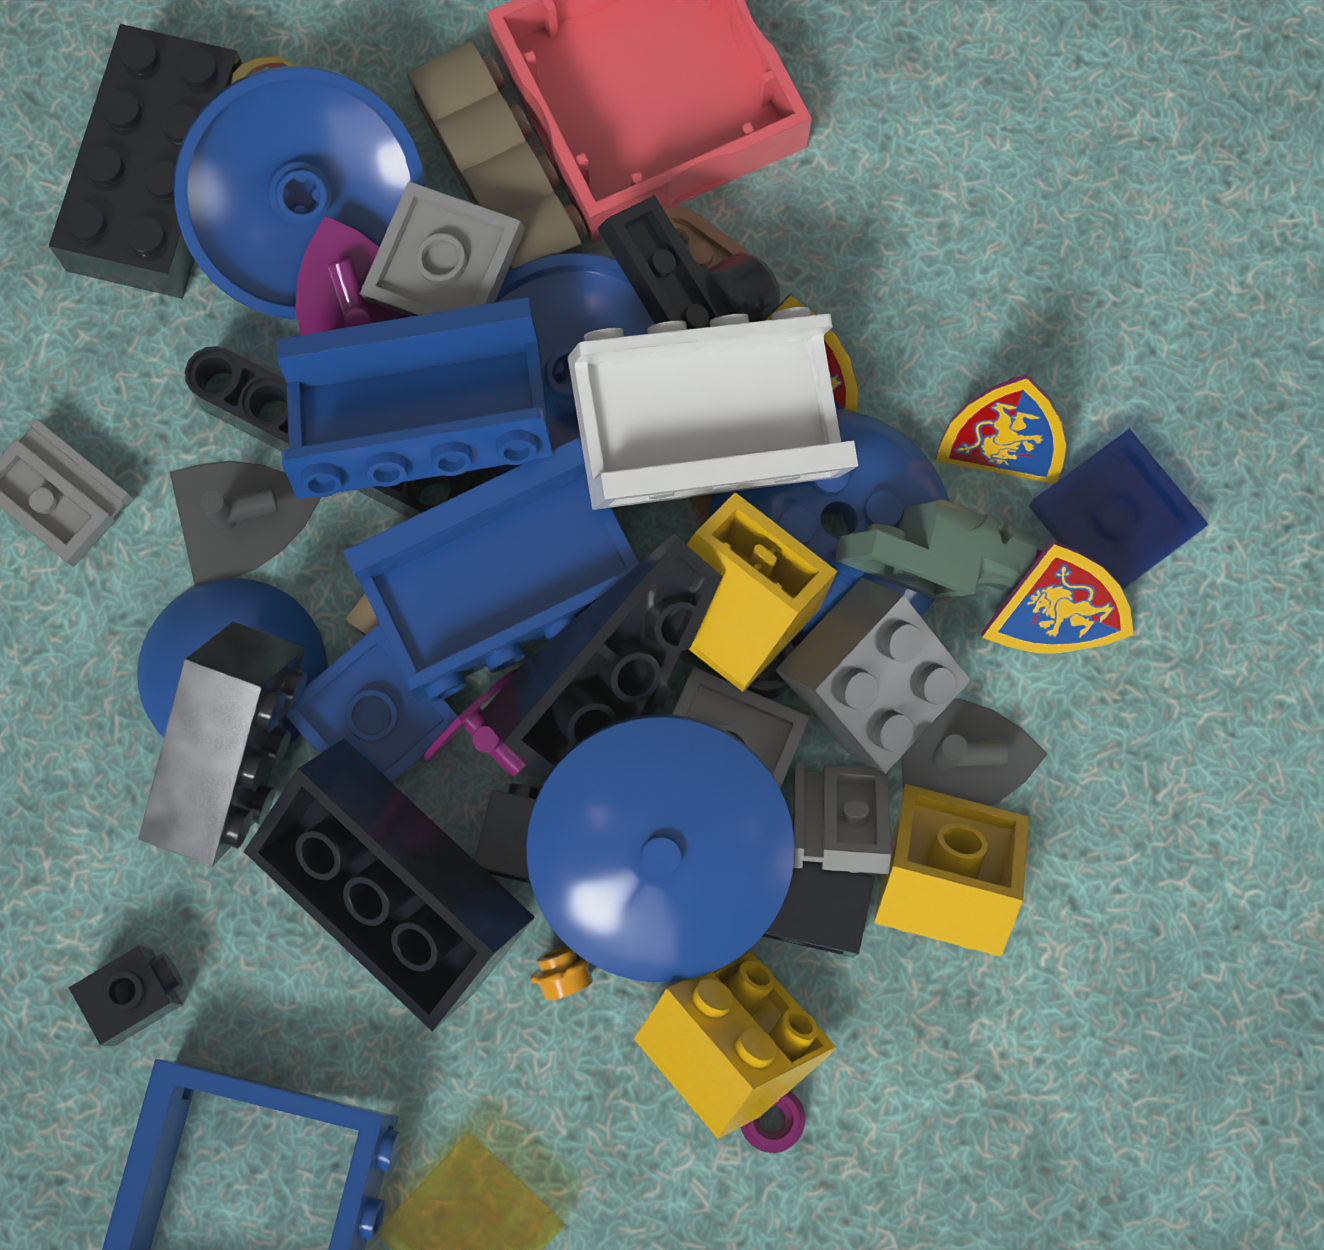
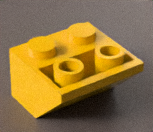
M735 492L694 533L687 543L688 547L723 576L689 650L740 691L744 692L821 609L837 570Z
M752 951L741 955L736 960L716 971L684 980L666 988L634 1037L635 1042L717 1139L761 1117L828 1058L836 1048L835 1044L819 1028L816 1021L803 1010L778 982L771 970L762 964Z

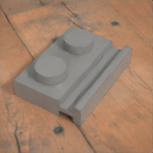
M34 418L29 424L31 428L20 440L15 439L0 456V508L69 565L74 567L114 523L115 520L113 518L124 505L128 507L133 498L38 419Z
M795 763L793 787L795 857L793 868H802L803 861L822 862V870L889 874L891 839L888 772L885 774L871 767L825 764L823 772L805 771V763Z

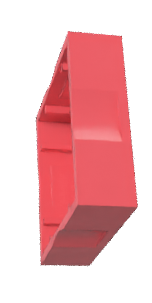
M512 0L487 11L491 44L571 203L580 214L591 243L603 239L597 228L607 218L653 195L656 196L663 209L675 207L807 148L812 118L774 46L765 38L753 21L745 0Z

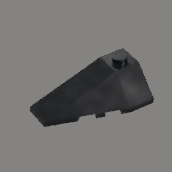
M671 535L526 660L480 715L503 744L545 776H548L557 762L574 745L594 731L626 718L654 714L657 707H664L672 690L667 683L680 654L691 647L723 576L676 535Z

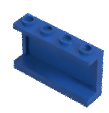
M529 297L276 339L277 361L287 383L289 449H284L281 452L282 466L296 499L328 497L339 492L375 486L388 487L405 481L441 475L455 476L471 470L507 464L521 465L531 460L553 457L540 342Z
M579 437L554 449L553 457L531 460L343 551L405 675V681L411 693L417 700L429 696L431 702L445 699L459 692L467 685L465 677L485 667H488L490 673H495L518 663L526 656L523 651L524 648L544 638H547L549 642L639 564L612 509L592 510L582 443Z

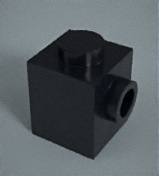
M142 946L135 947L68 987L98 1043L103 1046H116L183 1006L175 990L184 986L172 960L165 952L156 956L152 949Z

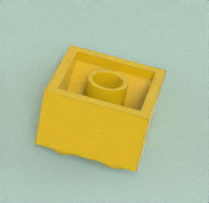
M905 784L891 836L889 874H882L874 923L1001 957L1023 902L1029 816Z

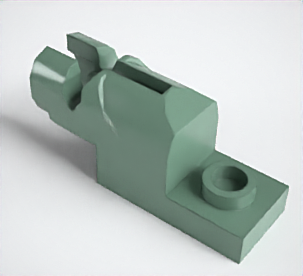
M945 499L906 507L903 510V515L897 528L882 524H871L868 526L867 531L840 536L834 561L928 597L943 599L975 594L977 585L990 586L1004 591L1005 586L1015 589L1035 562L1037 543L1035 535L1011 524H1004L1002 529H998L999 522L991 515H982Z

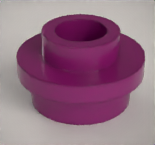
M791 1091L773 1105L780 1108L785 1116L784 1125L780 1130L767 1132L760 1125L759 1118L740 1127L745 1139L756 1149L768 1153H778L791 1148L800 1139L805 1127V1112L800 1100Z

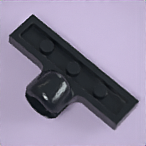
M655 195L607 218L597 228L655 324L669 321L686 322L687 330L710 327L712 319L731 314H747L749 323L759 322L780 303L778 282L767 264L757 256L740 252L710 268L701 267L693 259Z

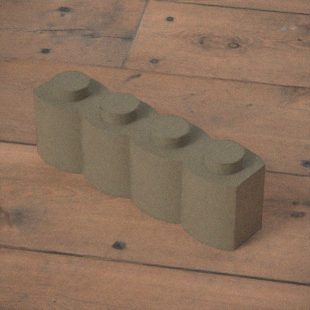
M471 41L408 71L407 76L413 97L438 140L461 186L465 190L469 201L472 204L521 220L526 229L508 272L543 257L572 253L583 254L581 240L588 237L583 220L572 203L563 207L559 198L554 193L553 189L560 187L555 169L545 153L536 157L526 142V139L533 136L530 125L521 107L517 103L509 107L499 90L505 88V82L492 55L488 54L481 57Z

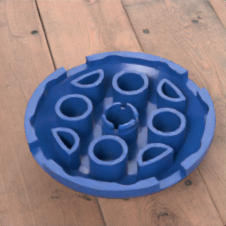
M836 409L841 442L854 441L858 467L846 474L831 479L717 493L711 496L708 519L736 492L837 570L821 609L790 641L793 647H797L861 578L904 595L920 616L928 610L935 600L934 598L834 561L839 538L829 535L823 529L821 515L827 513L842 514L843 520L848 527V534L867 531L868 526L871 524H882L897 528L903 515V510L906 507L940 499L950 501L938 472L922 450L897 429L881 420L862 413Z

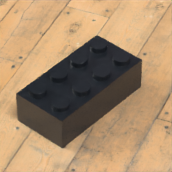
M124 24L119 25L49 243V248L67 272L183 299L195 259L184 241L177 220L173 192L175 165L183 138L200 110L215 95L231 84L232 74L242 64L237 50Z
M345 738L297 769L243 851L432 1032L478 990L535 918L533 914Z

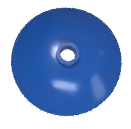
M228 578L207 582L188 590L173 600L159 614L148 630L139 654L137 669L138 690L142 705L149 720L159 734L164 738L184 659L232 622L305 647L300 670L307 673L305 687L327 669V657L321 634L307 611L284 591L264 582L242 578ZM286 717L283 729L291 732L290 744L301 733Z

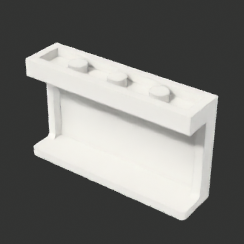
M793 307L771 314L772 320L749 323L747 314H731L712 319L710 327L687 330L686 322L669 321L648 327V334L624 337L623 329L606 328L585 334L584 341L578 343L569 354L568 363L592 510L840 477L858 467L854 441L841 442L824 344V334L833 327L831 314L810 316L808 307Z

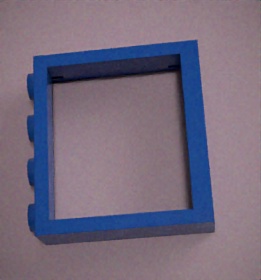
M155 1059L102 1250L151 1249L194 1090L358 1130L328 1250H365L367 1240L374 1241L376 1239L385 1213V1200L378 1199L385 1171L390 1173L393 1171L400 1152L396 1151L401 1132L395 1131L399 1116L177 1061Z

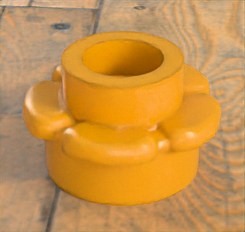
M569 946L559 947L541 955L537 959L540 969L536 970L530 977L532 984H539L545 1000H556L572 995L593 982L588 967L590 963L576 954Z

